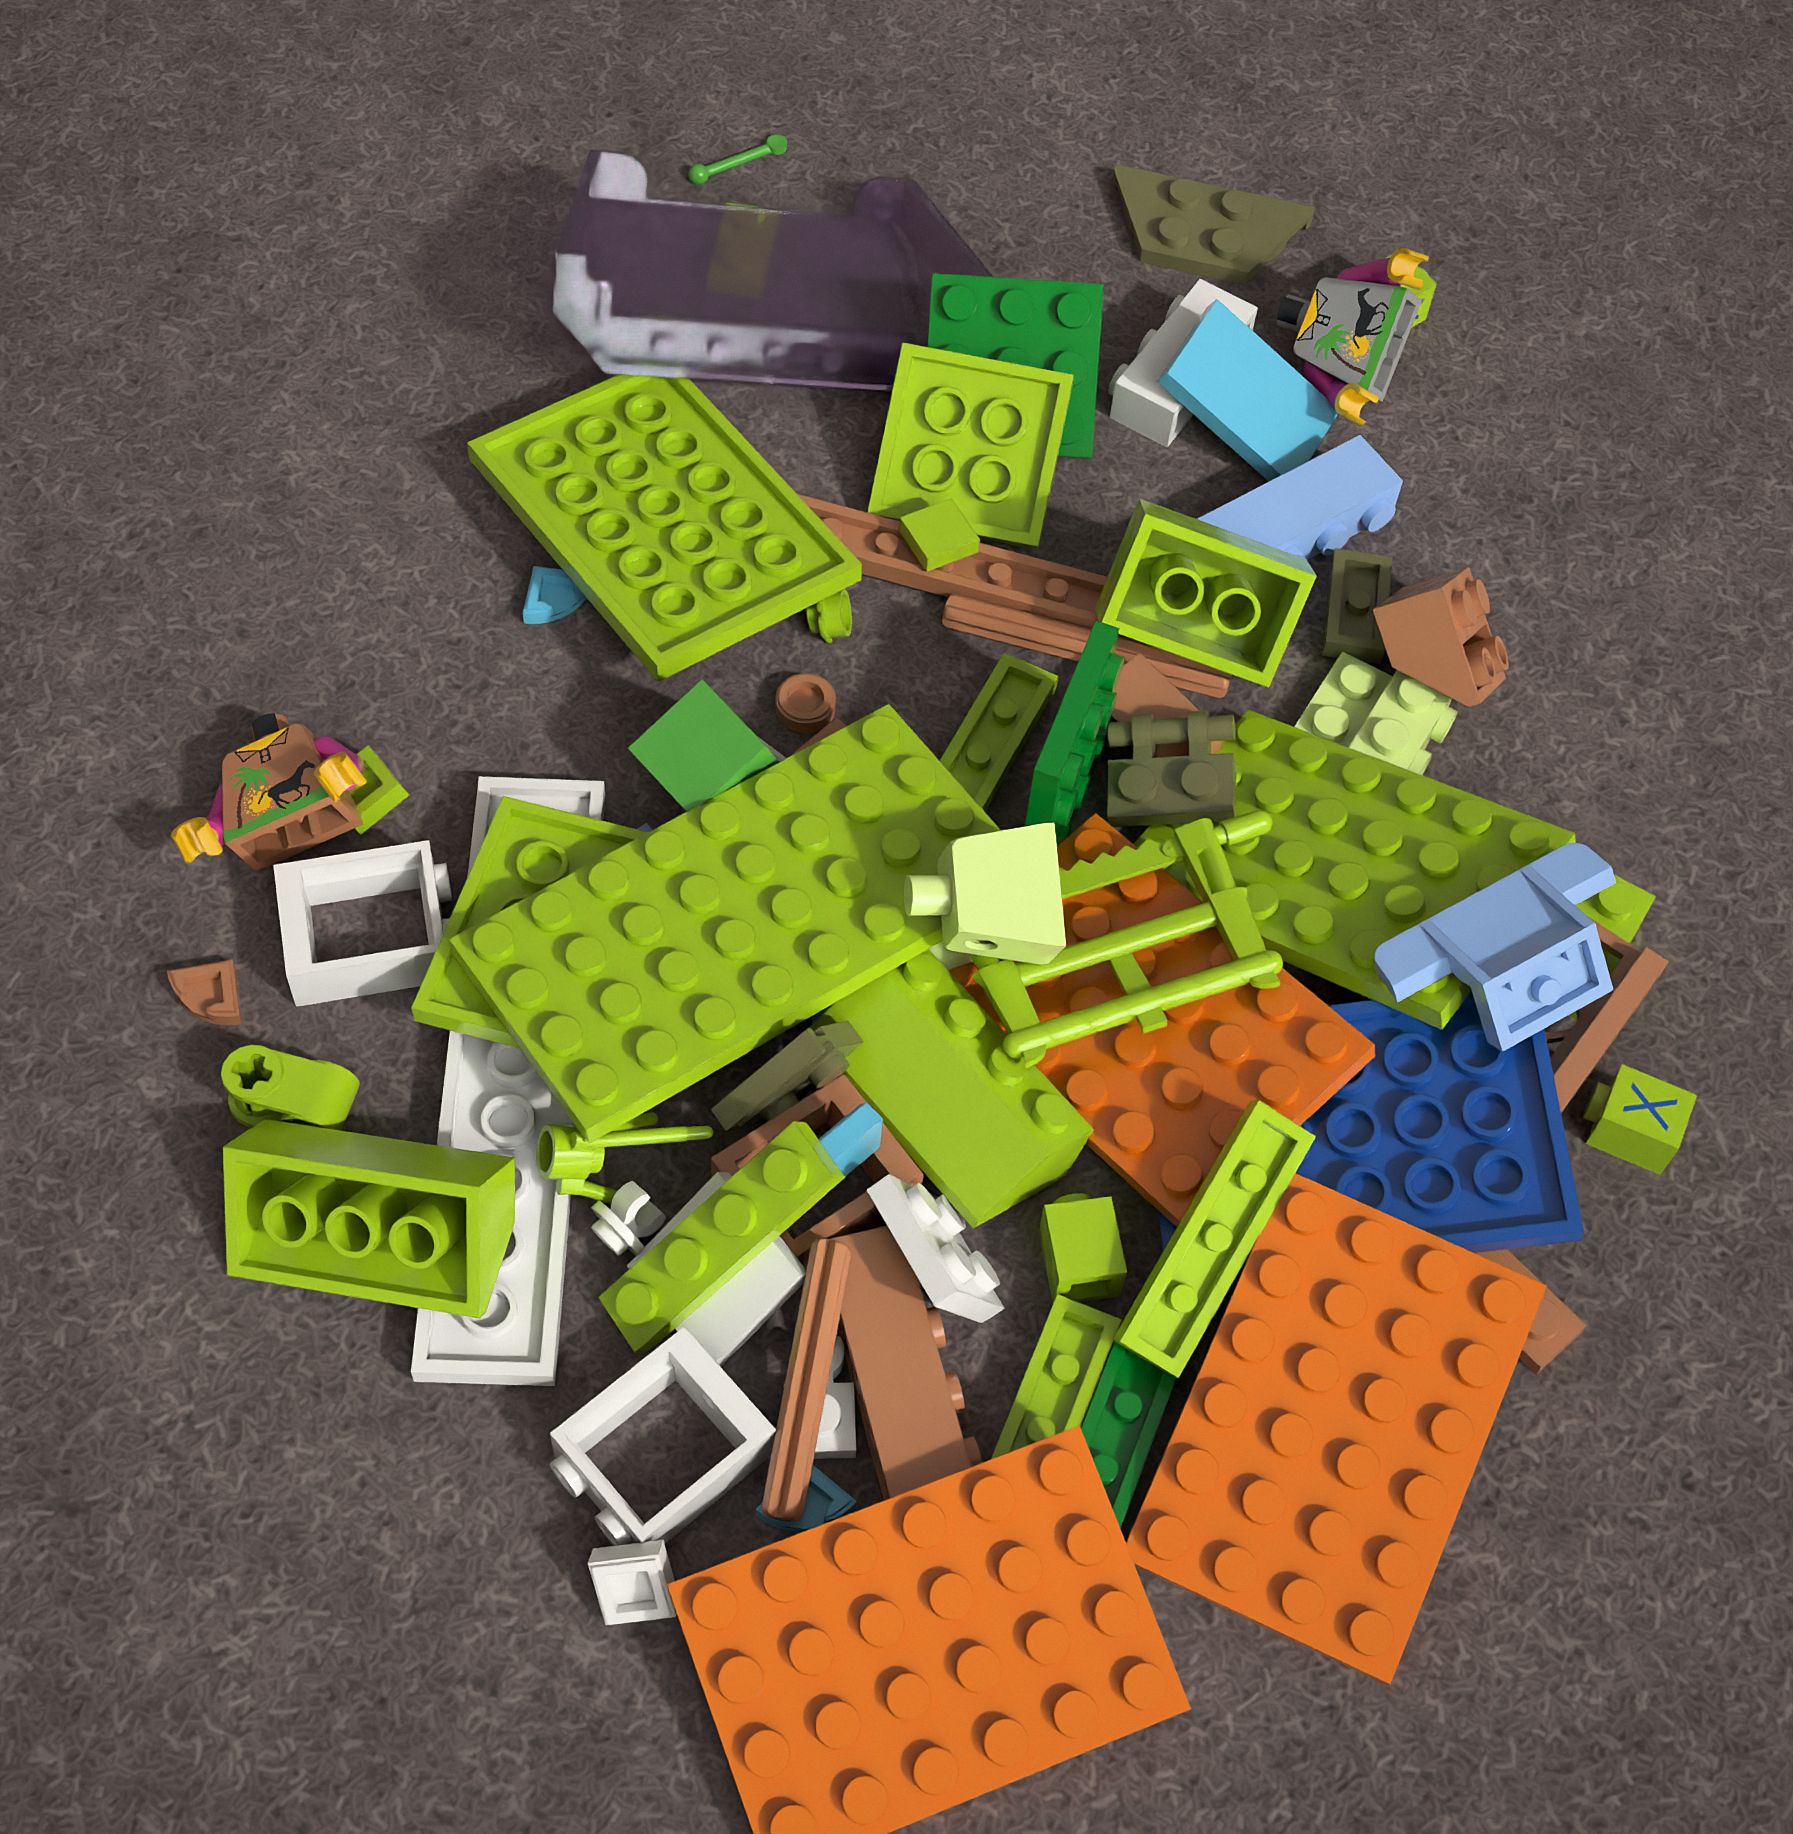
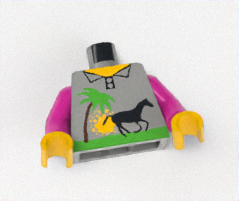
M1407 248L1397 249L1390 258L1378 259L1344 269L1337 278H1321L1311 301L1288 294L1281 302L1277 313V325L1279 327L1298 333L1293 353L1305 360L1303 365V375L1328 399L1330 406L1339 415L1358 426H1363L1366 422L1359 416L1360 410L1366 402H1383L1422 302L1409 289L1401 287V285L1417 290L1422 288L1424 281L1415 278L1414 271L1419 263L1423 261L1428 262L1429 256Z

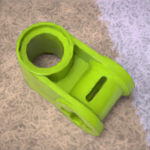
M248 1045L238 1048L229 1054L223 1063L221 1071L224 1088L229 1093L228 1103L231 1114L239 1123L248 1127H254L264 1119L342 1131L360 1086L358 1078L351 1071L340 1065L323 1060H309L261 1045ZM260 1062L263 1063L264 1072L261 1070ZM248 1104H250L252 1112L248 1110Z

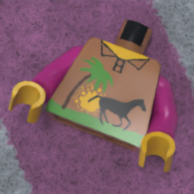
M271 713L262 715L255 719L251 725L254 742L227 754L222 761V783L218 787L208 816L206 818L197 817L185 821L172 831L171 838L186 864L191 863L195 857L203 852H206L209 856L219 855L222 853V846L226 844L253 870L269 867L363 825L362 817L349 790L354 789L356 786L360 787L367 782L363 777L364 763L362 759L331 737L316 738L304 724L289 726L287 718L281 714Z

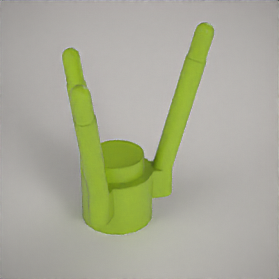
M649 1112L640 1114L588 1144L574 1123L546 1124L542 1127L537 1140V1167L543 1179L557 1180L556 1192L558 1195H582L611 1204L618 1190L585 1181L590 1173L597 1174L601 1171L605 1147L703 1140L711 1138L713 1130L710 1126L637 1129L639 1127L651 1126L658 1122L657 1114Z

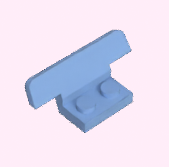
M1580 843L1566 844L1382 943L1375 951V972L1397 1002L1453 972L1460 981L1471 986L1487 1042L1503 1052L1613 990L1595 922L1575 906L1616 883L1612 867L1588 846Z

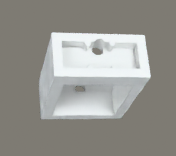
M429 840L273 865L286 977L296 1007L421 986L450 919H443L440 902L452 901L447 864L434 865ZM421 888L429 945L317 963L311 906Z
M684 1326L550 1433L554 1456L556 1457L550 1463V1467L561 1484L572 1496L576 1498L585 1491L601 1510L594 1517L595 1521L614 1546L664 1540L665 1544L771 1456L776 1429ZM676 1380L736 1449L644 1524L585 1453Z

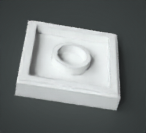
M717 1172L627 1267L630 1269L732 1176L727 1172ZM779 1236L675 1329L678 1332L685 1326L721 1367L801 1287L805 1280L806 1268Z

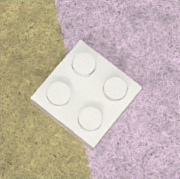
M890 1174L867 1189L935 1307L979 1323L992 1318L1005 1309L993 1290L1000 1285L994 1269L979 1251L976 1250L971 1253L959 1233L966 1228L965 1222L961 1214L943 1194L939 1197L929 1193L920 1183L912 1185Z

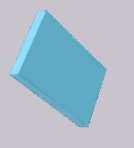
M1218 299L1206 307L1157 380L1161 386L1268 481L1308 462L1338 415L1322 393Z

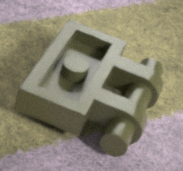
M1208 710L1189 711L1188 718L1154 720L1153 714L1133 715L1132 721L1109 722L1108 739L1110 747L1133 746V759L1108 760L1107 818L1112 827L1184 824L1202 818H1209L1212 822H1221L1236 817V762L1233 753L1211 754V741L1235 740V721L1233 715L1210 716ZM1189 743V756L1156 758V744Z

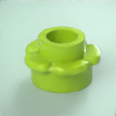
M846 589L807 607V618L811 632L820 633L827 644H832V638L847 637L851 634L852 610Z

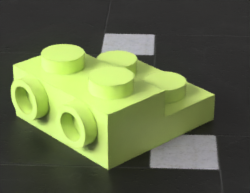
M1342 652L1294 727L1423 775L1432 757V754L1425 751V748L1431 739L1440 744L1443 742L1458 711L1449 707L1452 698L1399 670H1396L1395 674L1391 676Z

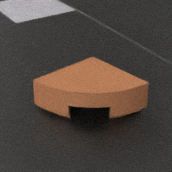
M233 959L167 970L168 979L176 998L178 997L187 1006L185 1007L180 1002L189 1013L213 1024H242L237 973Z

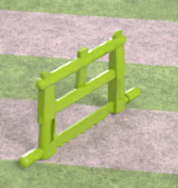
M1256 810L1221 821L1219 826L1214 827L1211 819L1202 818L1174 829V837L1159 843L1147 838L1137 850L1125 845L1114 857L1102 852L1092 864L1080 859L1069 871L1059 867L1062 899L1183 862L1203 903L1064 947L1049 964H1034L1021 961L1014 963L1013 960L969 954L978 969L973 974L972 979L982 986L1008 1032L1003 1041V1049L1006 1054L1013 1058L1023 1056L1025 1067L1029 1068L1044 1058L1048 1048L1107 1030L1135 1019L1144 1034L1167 1026V1018L1163 1011L1173 1007L1175 1008L1209 997L1210 995L1243 986L1247 983L1260 989L1279 987L1280 979L1276 974L1283 967L1282 956L1277 951L1266 950L1247 902V889L1245 887H1236L1221 847L1222 844L1229 846L1268 833L1273 824L1271 815L1266 811ZM1216 926L1234 961L1151 987L1132 952ZM1108 960L1125 996L1040 1023L1025 989L1026 986Z

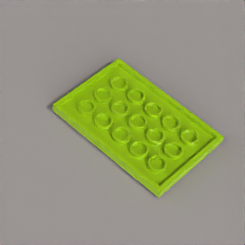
M663 354L467 442L469 460L658 682L862 579V563L667 354Z
M1247 710L1235 724V740H1223L1222 749L1216 753H1233L1236 762V817L1256 810H1263L1271 815L1273 821L1270 831L1264 835L1229 846L1226 844L1221 845L1236 887H1245L1247 889V902L1266 950L1277 951L1282 956V960L1439 1029L1445 1027L1471 992V986L1460 981L1452 972L1397 1002L1375 972L1374 958L1376 949L1382 943L1569 843H1576L1574 832L1251 710ZM1212 822V823H1213L1214 827H1216V826H1219V823H1220V822ZM1189 823L1149 825L1134 845L1139 848L1147 838L1159 843L1174 837V829ZM1183 862L1163 867L1166 872L1202 901Z

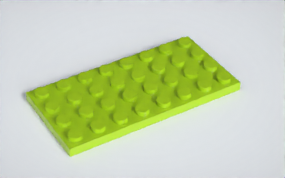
M888 704L715 796L702 806L698 805L451 937L449 942L453 956L585 1140L590 1144L942 942L941 915L908 916L906 914L904 906V883L906 876L938 875V858L949 842L958 838L1001 830Z

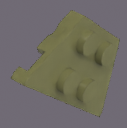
M1115 164L1112 184L1114 189H1118L1124 205L1122 213L1128 229L1134 234L1133 244L1139 262L1246 285L1261 271L1263 263L1276 258L1286 248L1287 241L1301 228L1306 230L1311 226L1315 207L1119 164Z

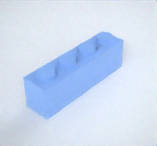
M1359 435L1199 517L1198 520L1306 560L1319 553L1329 556L1333 554L1335 548L1341 549L1351 536L1365 529H1368L1370 532L1377 531L1392 519L1396 511L1395 504L1403 480L1367 441Z

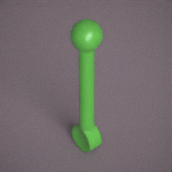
M774 134L767 138V144L707 166L694 164L688 171L689 180L693 184L701 185L707 182L709 176L771 153L774 155L783 154L787 150L788 141L784 136Z

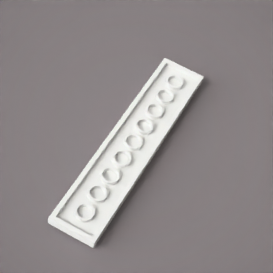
M479 776L468 875L503 796L603 821L606 795L604 781ZM450 1031L437 1145L515 1157V1224L487 1311L480 1319L418 1308L411 1374L414 1382L555 1386L571 1195H558L556 1192L557 1180L543 1179L540 1176L536 1161V1149L539 1133L544 1125L573 1123V1121L521 1049Z

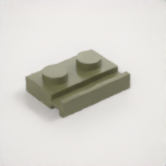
M849 1021L820 1026L814 1032L811 1028L806 1029L711 1110L725 1131L731 1130L737 1124L739 1127H744L763 1121L767 1123L800 1102L798 1096L812 1084L817 1088L823 1087L844 1073L850 1066L845 1057L860 1046L863 1041Z

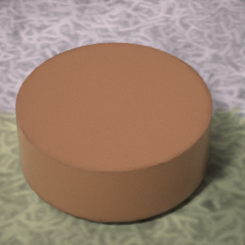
M801 673L785 679L779 685L775 696L776 715L779 721L788 729L799 733H812L826 727L834 718L836 694L831 684L824 678L814 674Z

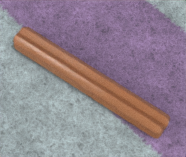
M816 1239L810 1248L761 1506L763 1514L779 1521H800L804 1514L852 1254L850 1248L845 1243L837 1240Z

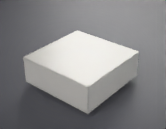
M664 1540L593 1548L588 1561V1567L605 1625L676 1617L677 1614L667 1588V1584L675 1580Z

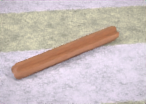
M950 594L942 617L943 625L946 628L1079 662L1092 630L1091 628L959 594ZM1118 636L1115 654L1125 657L1123 665L1140 652L1175 687L1216 698H1223L1226 695L1232 674L1146 643Z

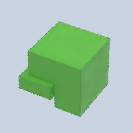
M703 679L628 747L633 755L686 811L698 805L702 806L715 796L779 763L768 747Z

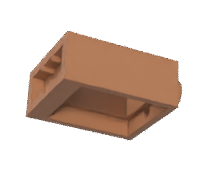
M845 1074L711 1157V1175L713 1177L717 1172H727L733 1176L793 1121L806 1122L812 1131L826 1122L832 1128L858 1105H863L866 1101ZM882 1122L880 1148L860 1165L874 1183L890 1174L912 1185L917 1183L922 1185L923 1173ZM865 1192L795 1239L790 1236L787 1230L780 1237L807 1269L810 1248L814 1240L832 1239L880 1227L886 1222L869 1193Z

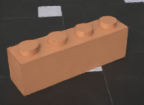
M888 1226L830 1239L845 1243L852 1253L837 1331L844 1344V1357L851 1382H854V1394L883 1501L981 1464L982 1459L974 1436L963 1438L957 1418V1413H962L965 1410L958 1376L954 1370L944 1372L938 1352L939 1348L946 1347L945 1332L940 1313L935 1306L926 1308L920 1289L922 1284Z

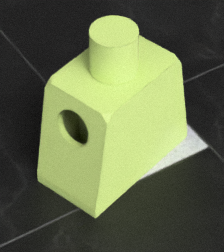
M1042 823L955 839L949 842L938 858V875L906 876L904 883L906 914L908 916L941 915L943 944L950 951L1034 964H1049L1066 946L1054 823Z

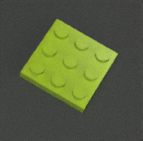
M902 342L867 513L900 521L902 516L952 498L980 539L1039 550L1074 375Z

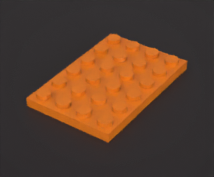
M1095 813L1057 846L1058 865L1060 868L1069 871L1080 859L1092 864L1102 852L1114 857L1125 845L1136 850L1138 848ZM1163 868L1062 899L1066 938L1065 947L1202 904L1203 901ZM1216 926L1132 952L1151 987L1234 961ZM1108 960L1025 987L1040 1023L1125 996ZM970 962L948 969L1001 1029L1008 1034L982 986L972 979L973 974L978 971L975 964ZM1283 968L1276 974L1280 979L1279 987L1260 989L1247 983L1246 985L1163 1011L1167 1018V1026L1143 1034L1135 1019L1134 1021L1048 1048L1044 1058L1035 1064L1094 1129L1091 1136L1088 1137L1086 1145L1176 1227L1181 1222L1250 1101L1260 1100L1301 1126L1375 1057V1044Z
M1295 1173L1246 1259L1125 1541L1135 1567L1385 1685L1391 1684L1547 1285Z
M1080 1425L667 1584L753 1834H887L1191 1709Z

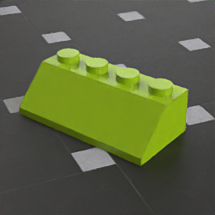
M929 949L835 1002L809 1027L814 1032L820 1026L845 1021L850 1022L863 1043L845 1057L850 1066L841 1075L845 1074L864 1100L883 1118V1124L906 1153L973 1229L1063 1178L1088 1141V1137L1094 1131L1089 1123L1035 1065L1026 1068L1023 1056L1013 1058L1006 1054L1003 1049V1041L1007 1034Z
M264 1119L223 1146L228 1276L479 1319L486 1313L515 1224V1157Z

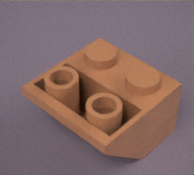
M1469 566L1403 587L1372 609L1391 666L1465 706L1471 707L1481 704L1506 679L1504 671L1508 670L1509 667L1507 652L1499 636L1492 637L1485 614L1490 612L1488 594L1480 579L1473 580Z

